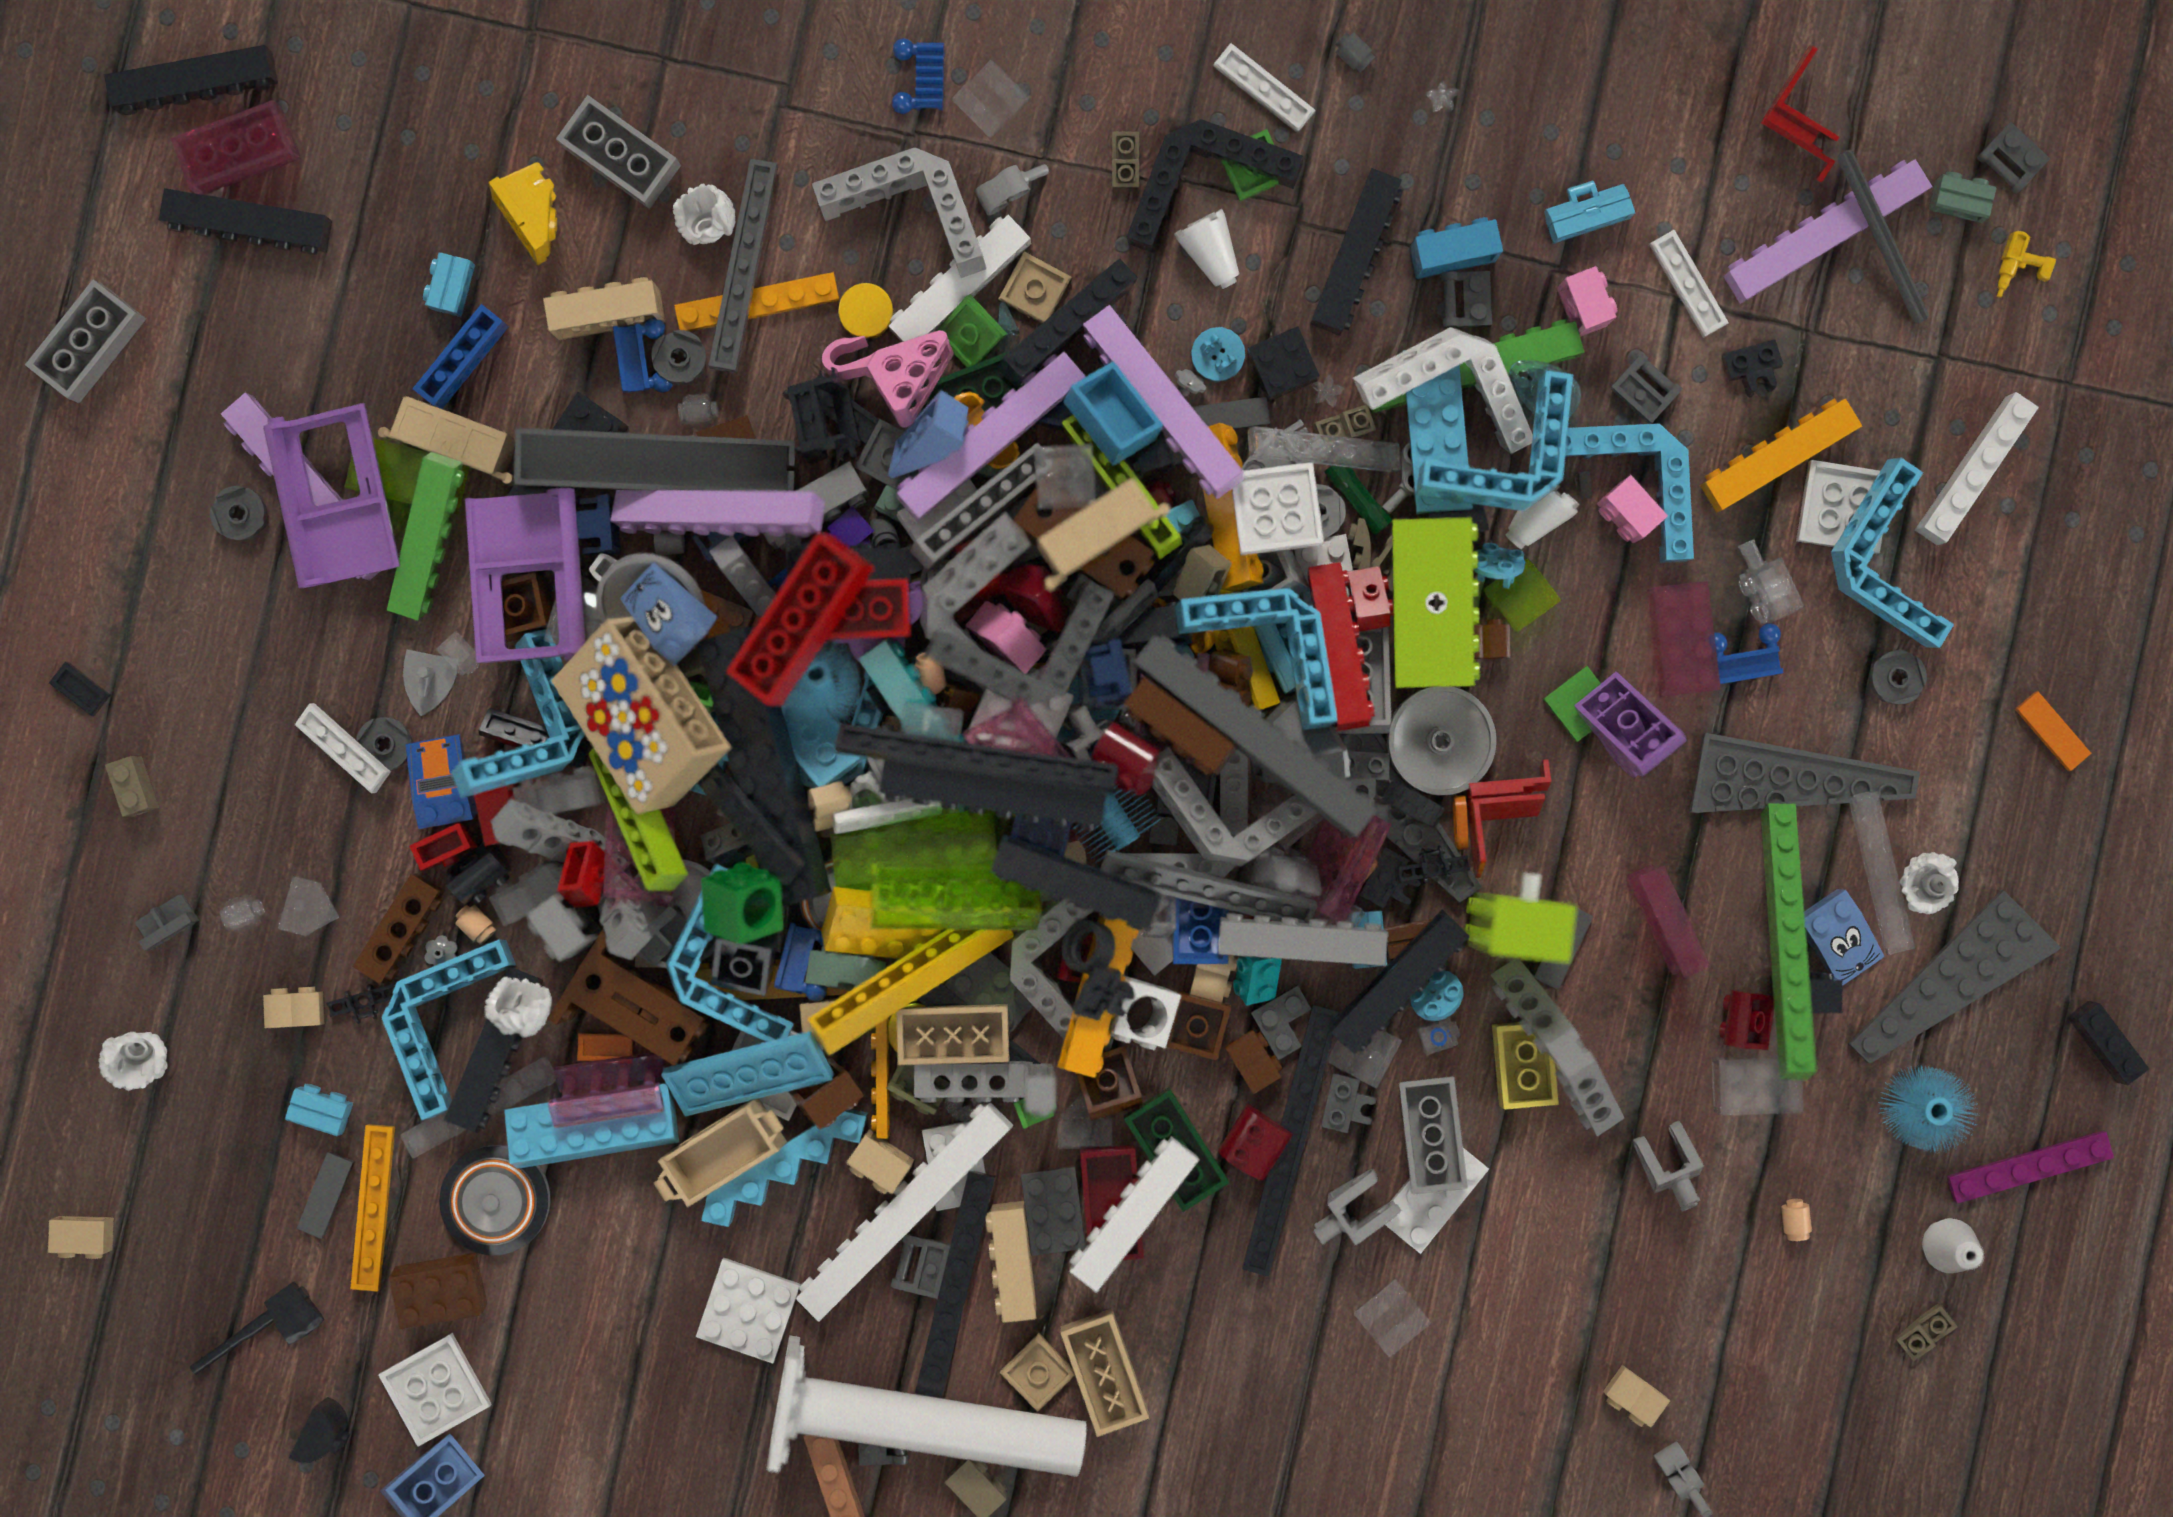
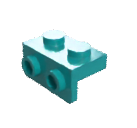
M1239 955L1236 962V978L1233 982L1235 994L1246 1005L1274 1000L1282 958Z

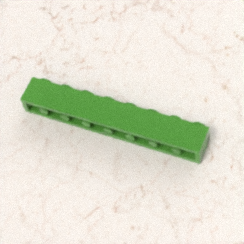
M1567 319L1551 323L1552 327L1541 330V326L1525 330L1526 335L1515 337L1514 333L1499 337V342L1493 344L1498 350L1508 376L1580 357L1584 353L1576 321L1568 323ZM1465 362L1459 364L1461 389L1475 386L1477 382L1471 368ZM1406 393L1374 409L1370 408L1371 414L1405 405Z

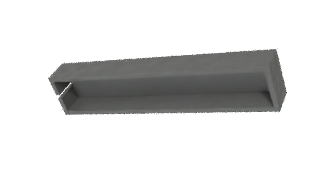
M515 428L514 484L641 490L794 492V471H787V465L794 466L795 441Z
M1156 635L1134 661V669L1238 748V751L1350 839L1357 837L1377 811L1373 807L1375 802L1363 792L1361 794L1355 793L1350 789L1352 783L1341 775L1335 777L1328 771L1331 767L1318 757L1315 760L1306 754L1308 749L1297 740L1294 742L1289 741L1284 737L1286 732L1275 723L1269 725L1262 719L1264 714L1251 705L1247 708L1240 702L1242 697L1231 688H1228L1227 691L1218 685L1220 680L1208 670L1205 673L1196 667L1198 662L1188 654L1184 653L1181 656L1174 650L1176 645L1165 636L1159 638Z

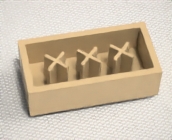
M636 278L632 280V284L621 285L620 282L605 284V288L594 290V287H582L578 289V293L567 294L566 291L551 293V297L543 298L548 330L558 340L611 332L613 331V326L627 327L635 326V324H644L649 318L653 317L666 322L661 291L652 280Z
M1008 1004L921 1006L900 1009L897 1011L898 1065L1009 1062Z
M1025 1202L992 1204L991 1211L987 1212L986 1225L987 1232H993V1239H990L989 1252L990 1259L996 1260V1266L993 1267L992 1271L994 1288L999 1287V1294H996L995 1299L997 1315H1002L1003 1323L1036 1319L1037 1306Z
M1111 1308L1061 1326L1060 1333L1097 1437L1149 1419V1411L1113 1309Z

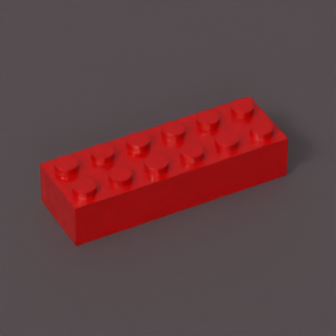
M818 533L726 672L767 705L782 706L874 567L833 535Z

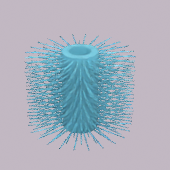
M822 647L821 652L820 650L818 651V657L816 654L814 660H812L796 684L797 686L794 687L790 693L791 695L788 696V700L785 701L790 704L783 706V708L787 706L790 709L797 708L792 712L794 713L792 716L802 711L803 720L808 714L809 718L813 721L816 712L818 726L820 713L821 735L822 719L825 721V713L830 726L827 709L834 723L833 716L836 721L839 720L836 717L839 714L844 717L840 709L843 706L842 704L849 707L848 705L855 707L852 705L853 703L847 701L853 702L851 700L854 697H858L854 696V694L863 692L854 691L861 690L857 688L863 686H849H859L853 685L856 684L853 681L860 678H854L856 677L853 676L855 674L851 673L855 669L849 667L853 665H850L851 663H842L845 660L843 658L837 660L838 654H835L836 650L830 658L829 651L827 652V649H825L823 658Z
M1106 793L1102 820L1103 829L1101 831L1104 830L1106 833L1104 836L1107 835L1109 839L1096 848L1111 840L1112 844L1102 851L1112 845L1115 846V849L1112 851L1116 849L1119 851L1140 837V833L1158 821L1138 833L1136 829L1149 820L1135 828L1133 824L1137 821L1132 823L1131 818L1127 816L1131 811L1125 813L1121 804L1117 801L1118 799L1113 794Z
M1918 1068L1916 1077L1914 1075V1078H1912L1911 1074V1080L1908 1077L1911 1085L1906 1078H1904L1907 1082L1905 1084L1897 1081L1901 1088L1904 1085L1906 1089L1905 1091L1903 1089L1895 1091V1094L1900 1097L1886 1094L1905 1102L1890 1100L1901 1104L1885 1103L1897 1109H1880L1888 1110L1886 1112L1892 1111L1891 1113L1895 1114L1890 1115L1895 1116L1893 1118L1900 1119L1895 1121L1897 1124L1893 1128L1901 1124L1897 1128L1899 1129L1897 1133L1900 1131L1902 1132L1901 1134L1906 1133L1904 1135V1139L1907 1141L1905 1144L1910 1140L1911 1143L1909 1145L1912 1144V1146L1923 1147L1928 1150L1930 1147V1150H1932L1933 1142L1937 1140L1935 1147L1933 1146L1936 1152L1937 1142L1941 1139L1943 1143L1945 1140L1947 1145L1946 1133L1950 1137L1951 1133L1955 1135L1953 1132L1957 1125L1961 1127L1962 1123L1956 1120L1970 1123L1952 1115L1969 1118L1959 1114H1979L1966 1113L1967 1111L1963 1112L1961 1110L1968 1109L1957 1107L1973 1108L1967 1104L1960 1105L1968 1101H1962L1964 1099L1960 1098H1963V1096L1959 1097L1962 1094L1958 1095L1955 1093L1961 1088L1956 1089L1962 1082L1957 1085L1958 1082L1956 1081L1953 1084V1077L1950 1074L1945 1076L1943 1072L1937 1071L1936 1073L1935 1070V1074L1932 1073V1070L1930 1072L1927 1070L1925 1077V1072L1922 1070L1921 1075Z

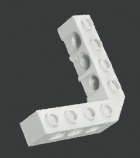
M1450 327L1353 378L1363 402L1371 409H1374L1465 362L1471 368L1477 382L1475 387L1481 392L1486 403V413L1491 416L1497 429L1495 434L1500 446L1512 454L1532 443V432L1498 350L1494 344L1484 338Z

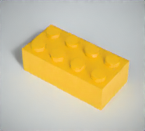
M833 887L821 933L825 951L902 959L938 936L945 917L940 899Z

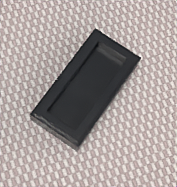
M64 662L49 682L50 685L91 716H95L111 696V694L69 662Z

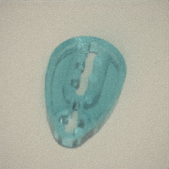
M1520 360L1510 368L1511 381L1519 398L1535 414L1538 381L1546 370L1560 373L1567 372L1549 363L1535 360ZM1519 371H1526L1533 380L1530 381L1524 377L1520 378L1518 375ZM1574 378L1572 380L1569 417L1577 410L1581 400V390Z

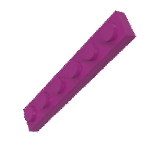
M2099 1131L1946 1177L1953 1201L1958 1204L2113 1159L2114 1155L2107 1132Z

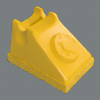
M538 162L500 179L496 177L489 182L493 201L537 266L547 260L546 257L550 255L551 241L556 239L557 231L556 209L552 207L556 199V195L553 192L554 184L550 178L545 180L542 174H540L544 169Z

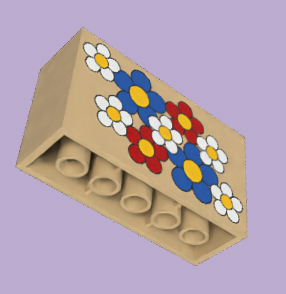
M633 617L606 620L551 680L637 814L674 806L731 749L678 666H674L652 647Z

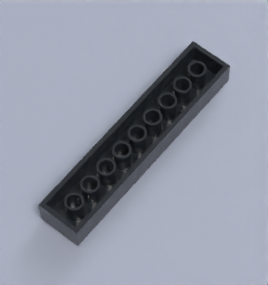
M756 626L744 627L699 641L697 646L721 733L731 747L727 752L734 781L805 863L791 883L783 884L780 881L782 906L832 893L782 707L780 705H767L726 672L756 628ZM754 851L758 869L767 870L770 874L775 875Z

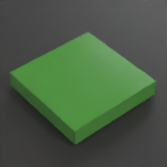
M1267 129L1250 136L1274 145ZM1221 161L1239 202L1278 185L1277 180L1260 174L1255 176L1252 171L1235 165L1231 167L1227 161Z
M971 294L961 301L936 330L946 332L954 354L966 367L983 362L1007 335L1003 328Z
M1585 666L1543 699L1575 742H1578L1592 730L1578 714L1574 705L1601 684L1588 666Z

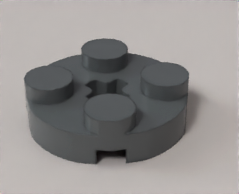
M675 330L666 336L664 334L659 337L652 349L651 357L655 372L673 385H691L705 370L707 364L705 348L700 339L689 331ZM680 352H684L685 362L675 363V359L672 358L673 354L678 355Z
M231 486L220 491L215 497L217 499L214 505L211 506L210 519L216 531L226 538L237 541L249 540L257 536L267 526L266 504L263 498L254 490L241 486ZM237 506L245 510L242 520L232 516L236 512L235 508Z
M1904 650L1886 652L1879 656L1870 667L1869 679L1873 692L1882 702L1893 705L1906 704L1917 699L1927 681V672L1923 662L1917 656H1913ZM1895 670L1900 674H1904L1905 678L1901 679V685H1897L1895 681H1892Z
M387 717L369 720L361 727L356 737V741L390 771L400 768L406 763V744L414 742L408 728L402 722ZM388 737L390 739V749L380 751L379 739L385 740Z

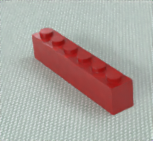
M1341 562L1308 567L1307 579L1312 605L1321 615L1337 721L1335 722L1336 731L1370 726L1371 717H1375L1372 700L1367 701L1366 691L1370 690L1367 674L1362 675L1361 665L1365 663L1362 648L1357 649L1356 639L1359 638V628L1357 622H1352L1351 613L1354 612V603L1352 596H1347L1346 587L1349 586L1347 570L1342 571Z

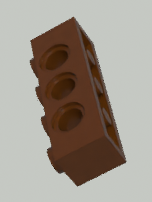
M418 873L410 874L352 967L379 984L387 983L388 980L390 982L393 981L400 970L398 967L399 962L403 957L406 959L415 946L412 943L417 934L421 935L426 930L429 924L427 918L432 911L436 912L444 900L441 896L445 890ZM414 899L418 900L421 904V911L418 914H414L410 909V904ZM400 922L407 929L404 937H400L396 933V926ZM384 946H388L392 951V956L389 960H385L381 955V950Z

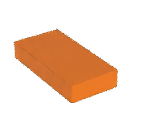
M578 1033L577 1061L633 1062L634 1040L626 1035Z

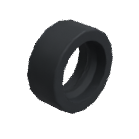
M1086 919L1076 922L1069 928L1062 944V956L1066 965L1072 970L1084 974H1090L1095 963L1109 966L1115 953V938L1112 931L1106 925ZM1094 932L1097 943L1095 952L1087 962L1083 963L1081 958L1082 944L1086 937Z

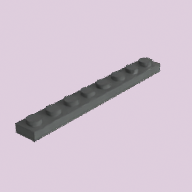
M750 159L708 365L710 369L737 373L778 171V165L774 162Z
M1108 850L1100 869L1161 892L1164 895L1253 916H1270L1271 920L1282 922V917L1297 918L1298 923H1309L1317 908L1316 900Z

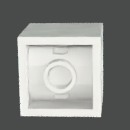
M1125 976V982H1128L1134 989L1135 998L1133 1000H1121L1122 1008L1126 1011V1015L1123 1017L1116 1015L1114 1019H1111L1109 1025L1110 1036L1130 1043V1040L1133 1039V1042L1151 1050H1155L1156 1046L1165 1048L1181 995L1168 988ZM1149 996L1153 1006L1150 1020L1143 1027L1130 1030V1025L1126 1018L1130 1005L1140 997Z

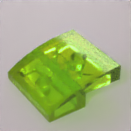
M1528 558L1525 559L1523 573L1514 578L1513 584L1510 583L1509 589L1503 587V579H1497L1483 589L1498 611H1501L1516 633L1562 601Z

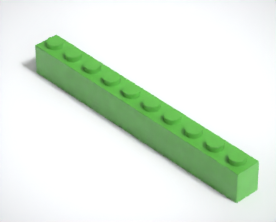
M1768 804L1761 813L1779 1076L1780 1080H1808L1816 1073L1796 804Z

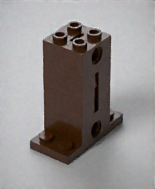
M1061 454L1013 520L1024 531L1028 541L1035 547H1037L1040 537L1088 507L1061 488L1070 471L1067 468L1069 459ZM1045 510L1050 514V517L1046 519L1041 518L1037 515V512ZM1127 535L1072 572L1076 575L1078 573L1084 574L1100 587L1114 593L1113 596L1122 601L1128 597L1130 598L1139 584L1135 582L1138 577L1144 579L1154 564V561L1151 560L1154 552L1130 535ZM1119 567H1128L1132 574L1129 576L1121 574Z
M603 928L547 1020L555 1025L567 1022L569 1019L573 1020L581 1007L673 1065L681 1061L685 1062L686 1059L689 1060L697 1047L693 1044L695 1039L703 1037L711 1024L707 1021L710 1016L679 1002L676 992L610 953ZM595 974L601 979L600 987L594 983ZM678 1026L682 1027L685 1030V1039L680 1038L678 1036Z

